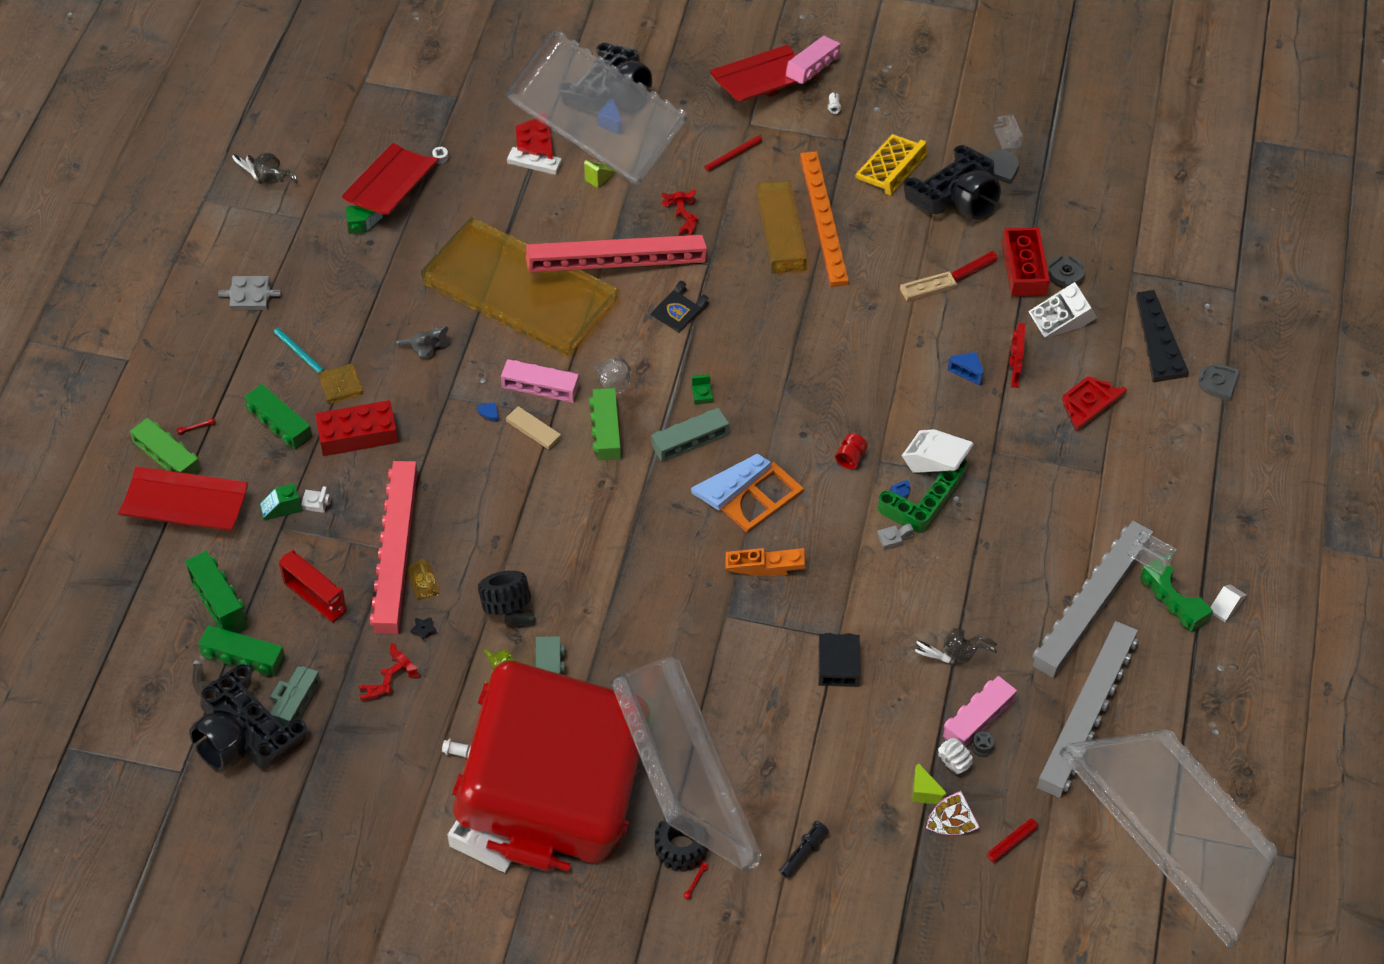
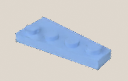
M755 454L692 487L691 493L719 511L772 467L771 462L759 454Z

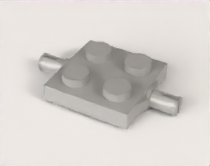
M232 276L230 289L218 290V296L230 298V310H267V303L270 297H281V289L270 290L269 276Z

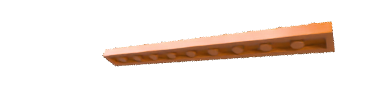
M817 151L800 153L801 165L830 287L846 286L849 280Z

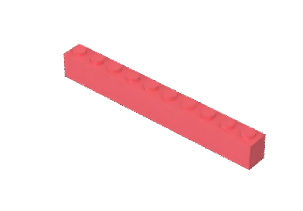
M703 235L526 244L525 259L529 272L705 262L707 248Z
M393 461L392 469L389 468L388 479L391 481L390 484H387L386 494L389 497L388 500H385L384 509L387 513L386 516L383 515L382 525L385 529L381 531L380 541L383 545L378 551V558L381 561L376 567V575L379 577L374 583V591L377 593L376 597L372 599V608L375 610L374 614L370 615V626H374L375 634H399L418 474L417 465L414 461Z

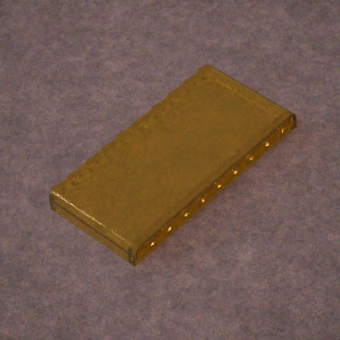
M473 217L467 220L421 270L422 281L426 286L432 287L440 293L468 305L471 309L482 312L485 316L491 317L501 324H505L515 331L521 332L529 338L557 350L563 355H570L620 296V289L581 270L529 272L525 259L526 243Z

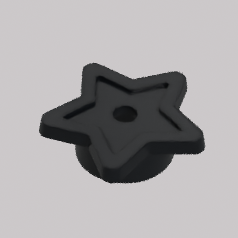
M431 617L425 620L415 618V626L410 632L417 634L424 640L437 630L431 625Z

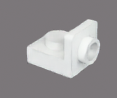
M323 486L321 492L305 490L301 509L324 513L326 505L329 506L331 501V495L328 494L327 487Z

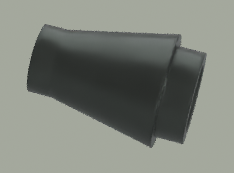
M523 610L505 614L504 624H509V626L533 625L534 614Z

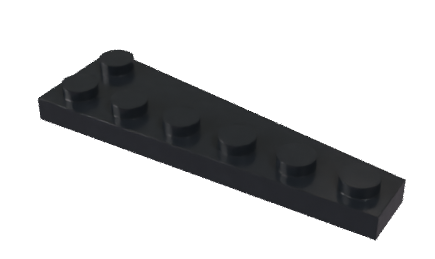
M1155 290L1137 292L1136 300L1141 317V326L1144 330V341L1147 346L1146 351L1147 356H1149L1153 383L1188 377V368Z

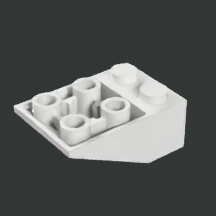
M1075 282L1028 311L1045 339L1082 328L1097 318Z
M934 429L919 430L902 457L912 473L954 471L959 468L974 444L971 441Z
M457 820L448 833L449 847L505 873L512 862L506 860L504 855H500V852L486 848L488 840L502 844L503 842L509 843L510 838L483 830L479 832L466 828Z

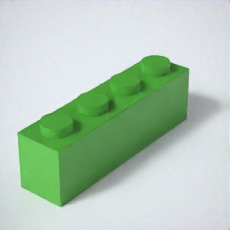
M615 388L592 389L593 397H589L590 408H594V412H590L591 423H595V427H592V438H596V442H593V452L597 453L598 460L621 459Z
M146 418L130 430L133 443L167 471L194 475L200 471L197 455L187 451L181 442H176L169 432L165 433L157 422H152Z

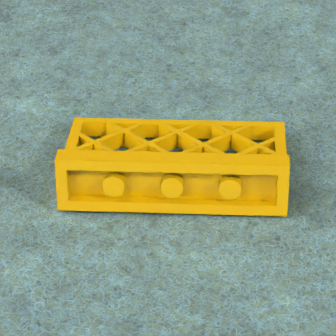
M892 134L855 174V178L885 189V194L891 196L928 155L927 142L920 140L916 143ZM893 141L900 143L898 145H890ZM905 148H913L912 150L905 151ZM902 149L903 151L899 153H893L894 150ZM889 151H890V153H891V154H889V155H884V156L881 155L882 153L889 152ZM905 157L903 160H900V161H896V159H895V158ZM893 159V162L884 164V161ZM881 162V165L872 166L873 163ZM896 167L892 171L886 170L887 168ZM877 170H884V172L875 174L874 172ZM872 172V175H863L864 173ZM886 177L884 182L877 180L879 178Z

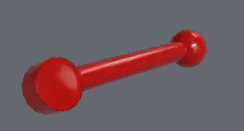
M210 418L206 422L189 427H178L176 431L179 435H182L188 430L206 425H214L216 420Z
M706 862L700 863L698 874L688 891L683 894L685 899L689 900L692 897L691 893L702 873L708 870Z

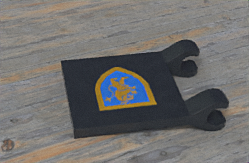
M679 281L674 290L651 312V316L678 333L702 309L709 305V301H707L709 297L706 295H702L696 304L684 297L682 294L687 290L684 281Z

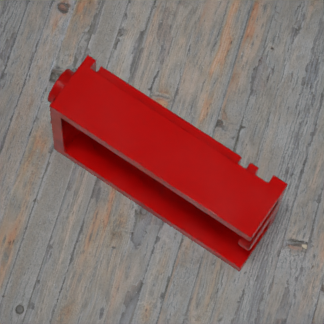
M291 550L288 554L281 557L278 562L283 584L331 623H334L347 611L343 589L340 586L337 588L335 583L332 584L330 579L299 554L295 553V550Z

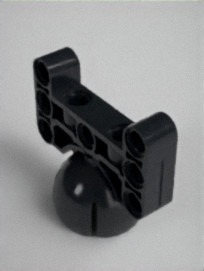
M604 42L596 47L599 61L578 84L566 82L559 86L563 104L571 107L599 112L610 100L609 96L611 95L618 105L635 109L645 104L650 91L633 87V84L651 88L652 74L650 69L640 62L636 49Z
M966 145L955 147V161L927 180L921 181L915 177L904 180L905 198L931 214L936 215L943 213L944 210L952 206V201H954L958 211L965 217L975 220L983 219L994 210L995 204L982 198L980 195L982 194L998 202L1001 194L1000 184L995 178L994 161Z
M246 664L237 665L202 690L200 707L207 714L193 723L189 730L192 743H197L201 738L207 736L195 746V750L202 760L214 770L223 771L232 767L240 760L244 751H247L246 754L259 768H269L305 740L307 725L303 720L294 719L283 726L247 690L251 684L252 669Z

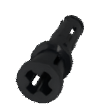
M814 821L810 831L802 836L800 845L779 869V873L783 877L790 879L806 856L812 850L817 849L821 839L829 834V830L824 824Z

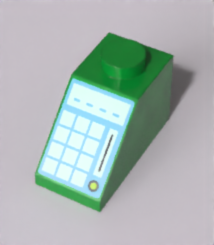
M357 205L346 206L349 234L367 232L383 218V214Z
M295 483L276 487L259 503L264 521L302 511Z

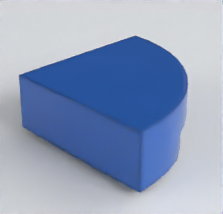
M495 403L477 405V411L480 416L488 418L490 421H498Z
M908 480L892 485L890 490L907 499L910 483Z

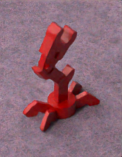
M696 189L691 190L690 193L681 191L669 195L662 193V197L665 200L661 204L665 207H669L672 203L677 205L676 217L681 215L688 220L679 229V236H682L683 233H688L687 236L693 235L696 227L695 223L699 222V218L695 214H690L684 209L686 202L690 205L695 203L696 198L694 195L696 194Z
M394 643L390 644V655H392L391 659L396 660L397 663L391 668H385L380 671L381 675H385L382 685L364 684L359 686L360 692H367L365 695H360L362 702L378 699L379 696L386 693L389 696L392 689L390 686L392 677L401 669L407 670L410 678H420L417 666H412V662H410L405 654L397 650V646Z

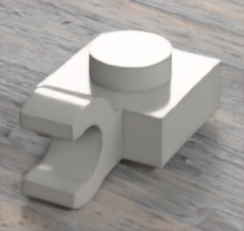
M907 524L897 530L895 525L878 530L877 536L883 549L887 550L902 545L903 539L912 538L913 528L911 524Z

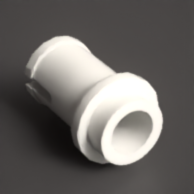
M835 93L829 95L828 110L832 114H837L841 110L838 93H836V98Z
M451 739L448 741L444 740L442 752L445 755L453 754L464 758L467 757L468 744L452 742Z

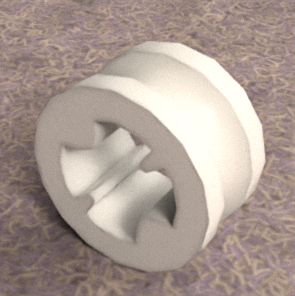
M436 147L433 149V157L439 158L437 164H443L448 161V151L446 148Z

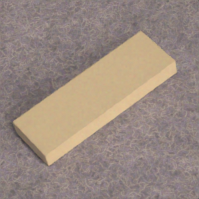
M949 271L900 285V290L908 302L955 289L957 283Z
M519 406L506 417L507 423L548 450L561 439L560 433Z

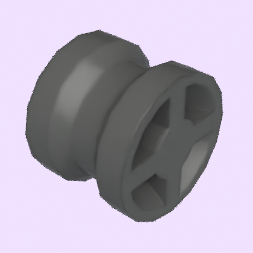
M980 731L974 736L972 751L975 755L987 757L992 753L994 745L992 734Z

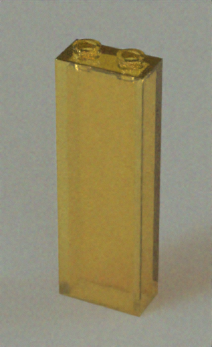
M791 180L756 183V199L771 273L806 270L807 255Z

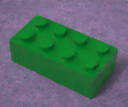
M206 550L185 560L190 581L218 628L235 633L246 630L247 625L245 621L248 618L244 612L245 606L240 598L236 599L235 589L232 584H227V577L224 571H219L217 568L219 565L214 556L210 557Z

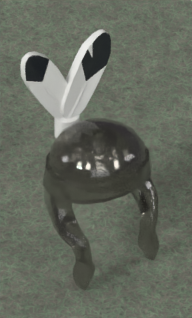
M263 153L255 160L252 156L248 155L246 157L247 162L237 155L232 156L241 167L251 173L258 184L265 182L272 184L279 181L283 183V178L287 175L298 184L297 177L289 169L280 170V160L272 153Z
M953 628L944 640V653L919 640L917 644L922 648H916L915 651L927 657L941 659V661L955 666L956 662H969L978 647L997 653V650L991 646H997V643L990 638L980 635L966 640L964 638L965 630ZM980 640V641H983V642H985V643H987V644H983V643H980V642L977 643V641Z

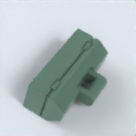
M304 666L297 667L288 683L278 682L270 696V700L276 702L270 713L283 726L294 719H300L321 683L319 672ZM283 690H286L283 696L281 697L280 695L283 692Z

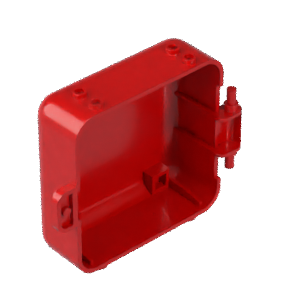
M518 661L500 663L493 670L489 682H484L477 703L481 707L462 774H458L452 795L455 796L453 814L456 820L466 828L479 832L483 830L510 838L509 843L503 842L502 844L488 840L486 848L500 852V855H504L506 860L544 871L547 868L569 871L571 863L557 860V857L551 856L552 850L580 858L581 861L588 863H601L609 858L615 846L620 845L622 836L624 837L629 824L625 817L640 753L650 732V728H647L648 710L645 703L640 698Z

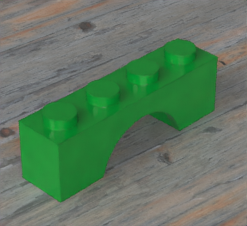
M1160 556L1143 566L1140 578L1154 592L1155 596L1167 606L1168 610L1180 620L1181 624L1192 633L1210 622L1213 610L1201 597H1185L1173 589L1170 581L1174 569Z

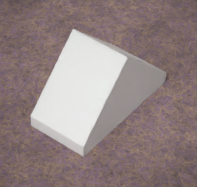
M1231 584L1223 586L1210 607L1213 610L1212 614L1226 622L1246 599L1247 595Z

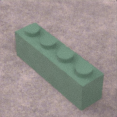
M719 408L709 410L702 415L691 417L687 421L674 424L670 428L652 434L651 447L660 461L664 462L728 436L729 423Z
M560 636L536 637V667L564 674V661H561V656H564V644H560Z

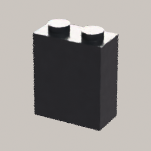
M851 633L819 634L818 686L859 687L860 635H853Z

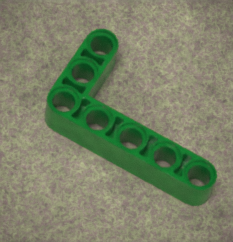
M966 458L963 459L956 470L942 471L918 505L892 491H882L878 498V512L903 526L911 524L914 532H925L964 479L967 468Z

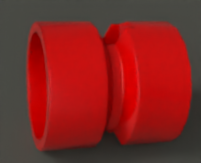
M847 434L835 454L836 462L846 469H855L861 460V456L864 455L868 448L867 441L858 434Z

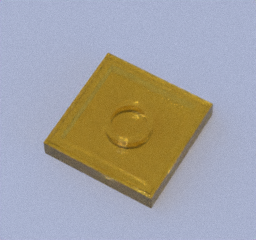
M353 363L317 373L327 404L364 394Z

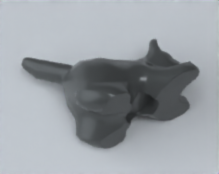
M433 325V330L420 331L412 338L397 340L396 343L402 346L411 345L420 358L429 359L434 354V348L448 347L451 341L446 339V333L449 330L447 326L440 328Z

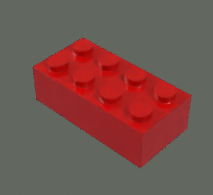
M1004 228L1002 248L1011 296L1047 295L1050 280L1040 228Z
M390 400L315 413L323 456L398 443Z

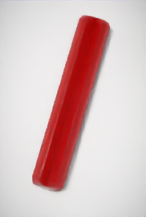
M990 251L953 271L952 276L954 280L959 281L996 261L997 254L994 251Z
M1033 818L1028 819L988 851V859L991 862L999 860L1038 828V823Z

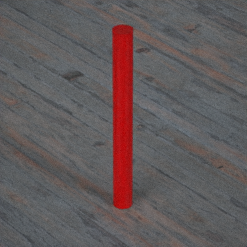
M758 135L704 166L705 170L708 172L760 143L762 137Z

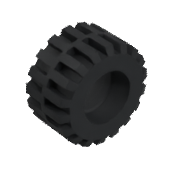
M513 570L501 571L485 577L478 583L483 611L488 614H509L524 608L530 603L529 585L527 577L523 572Z
M675 812L672 813V817L667 815L664 817V821L661 820L659 822L658 828L656 827L655 853L658 856V860L661 863L664 862L665 867L669 868L671 866L672 870L677 871L678 868L683 872L686 871V868H690V870L695 869V864L699 866L702 863V859L705 860L708 852V832L706 825L702 824L700 818L695 819L694 814L688 816L686 812H682V815H678ZM684 836L691 839L693 843L686 847H677L670 841L675 837Z

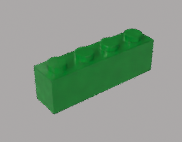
M260 384L244 396L247 411L251 414L254 413L262 424H266L274 435L278 434L287 446L290 445L296 450L312 438L310 425L263 384Z
M210 625L207 626L198 643L201 655L207 659H216L227 665L246 664L252 670L265 676L271 675L276 677L285 658L283 646Z

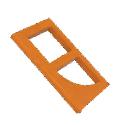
M775 462L771 463L772 467L721 509L746 533H749L804 492V488ZM772 474L792 490L776 503L756 487ZM747 493H750L767 509L750 522L744 517L740 506L743 497Z

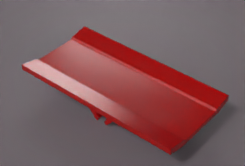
M788 44L711 69L710 71L714 79L740 102L763 94L770 97V92L775 95L779 89L798 83L786 76L788 61L796 56Z
M392 143L342 195V199L380 214H390L402 200H405L409 192L439 161V158L426 157L405 150L401 146Z
M135 466L130 486L124 502L118 511V515L171 522L176 525L183 524V526L192 525L233 531L246 495L248 482Z

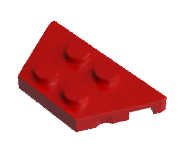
M544 115L515 126L518 151L531 153L536 156L540 153L547 155V159H553L549 115Z
M1018 322L1016 330H1013L1009 366L1012 367V388H1018L1026 323Z
M1087 376L1066 392L1062 397V401L1075 429L1078 431L1125 395L1127 388L1123 386L1121 389L1112 387L1109 382L1099 381L1096 378Z

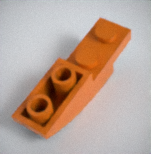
M764 548L726 552L725 568L726 571L745 575L783 576L788 575L790 570L806 569V552L804 548L765 552Z

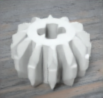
M955 738L945 741L938 748V754L942 758V762L956 774L966 771L973 764L970 751L967 750L961 741Z

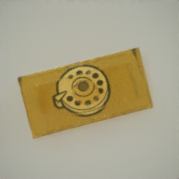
M421 558L406 568L417 600L440 594L429 562Z

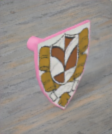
M962 791L943 799L930 814L926 828L947 835H960L980 828Z

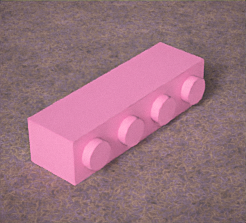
M822 36L788 61L786 76L801 84L808 79L810 80L812 76L819 73L824 67L839 57L840 43Z
M507 359L501 374L502 388L573 403L579 388V374Z
M997 676L993 681L989 680L982 692L975 693L967 706L963 705L954 718L951 717L946 721L943 737L947 740L955 738L967 747L974 740V736L978 732L984 731L1015 701L1017 690L1000 676Z

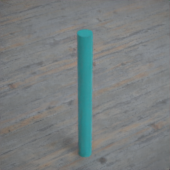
M280 328L274 330V334L319 375L325 373V369Z

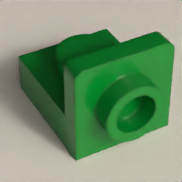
M710 374L692 376L691 388L694 405L713 403Z

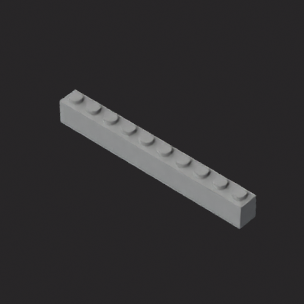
M1132 521L1129 526L1123 528L1120 539H1115L1110 553L1106 552L1101 560L1102 564L1094 568L1092 578H1087L1084 582L1082 592H1077L1072 600L1073 604L1071 607L1067 606L1062 614L1064 617L1055 622L1052 628L1053 632L1051 634L1048 633L1042 642L1043 646L1041 648L1037 647L1032 656L1034 658V668L1052 678L1056 676L1151 541L1153 531L1135 521Z
M1115 621L1042 771L1037 785L1038 789L1058 798L1061 797L1063 791H1068L1072 782L1069 778L1071 775L1075 776L1079 768L1077 761L1078 759L1083 760L1087 751L1085 744L1086 742L1091 743L1095 733L1092 730L1094 727L1098 728L1102 719L1100 713L1101 711L1105 712L1110 701L1107 698L1109 695L1113 696L1117 685L1114 683L1116 680H1121L1124 673L1122 667L1123 665H1128L1132 655L1129 652L1131 649L1135 650L1139 641L1136 638L1138 630Z

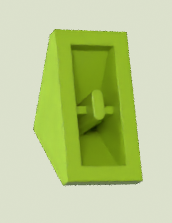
M588 160L584 163L585 181L597 188L615 174L614 170L603 163Z
M917 764L914 773L912 802L938 805L946 798V792L920 764Z

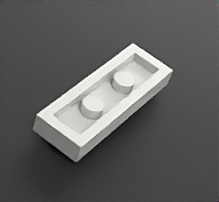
M512 147L507 163L556 175L561 166L562 159L554 156L553 159H547V155L539 153L536 156L531 153H523L518 151L516 147Z

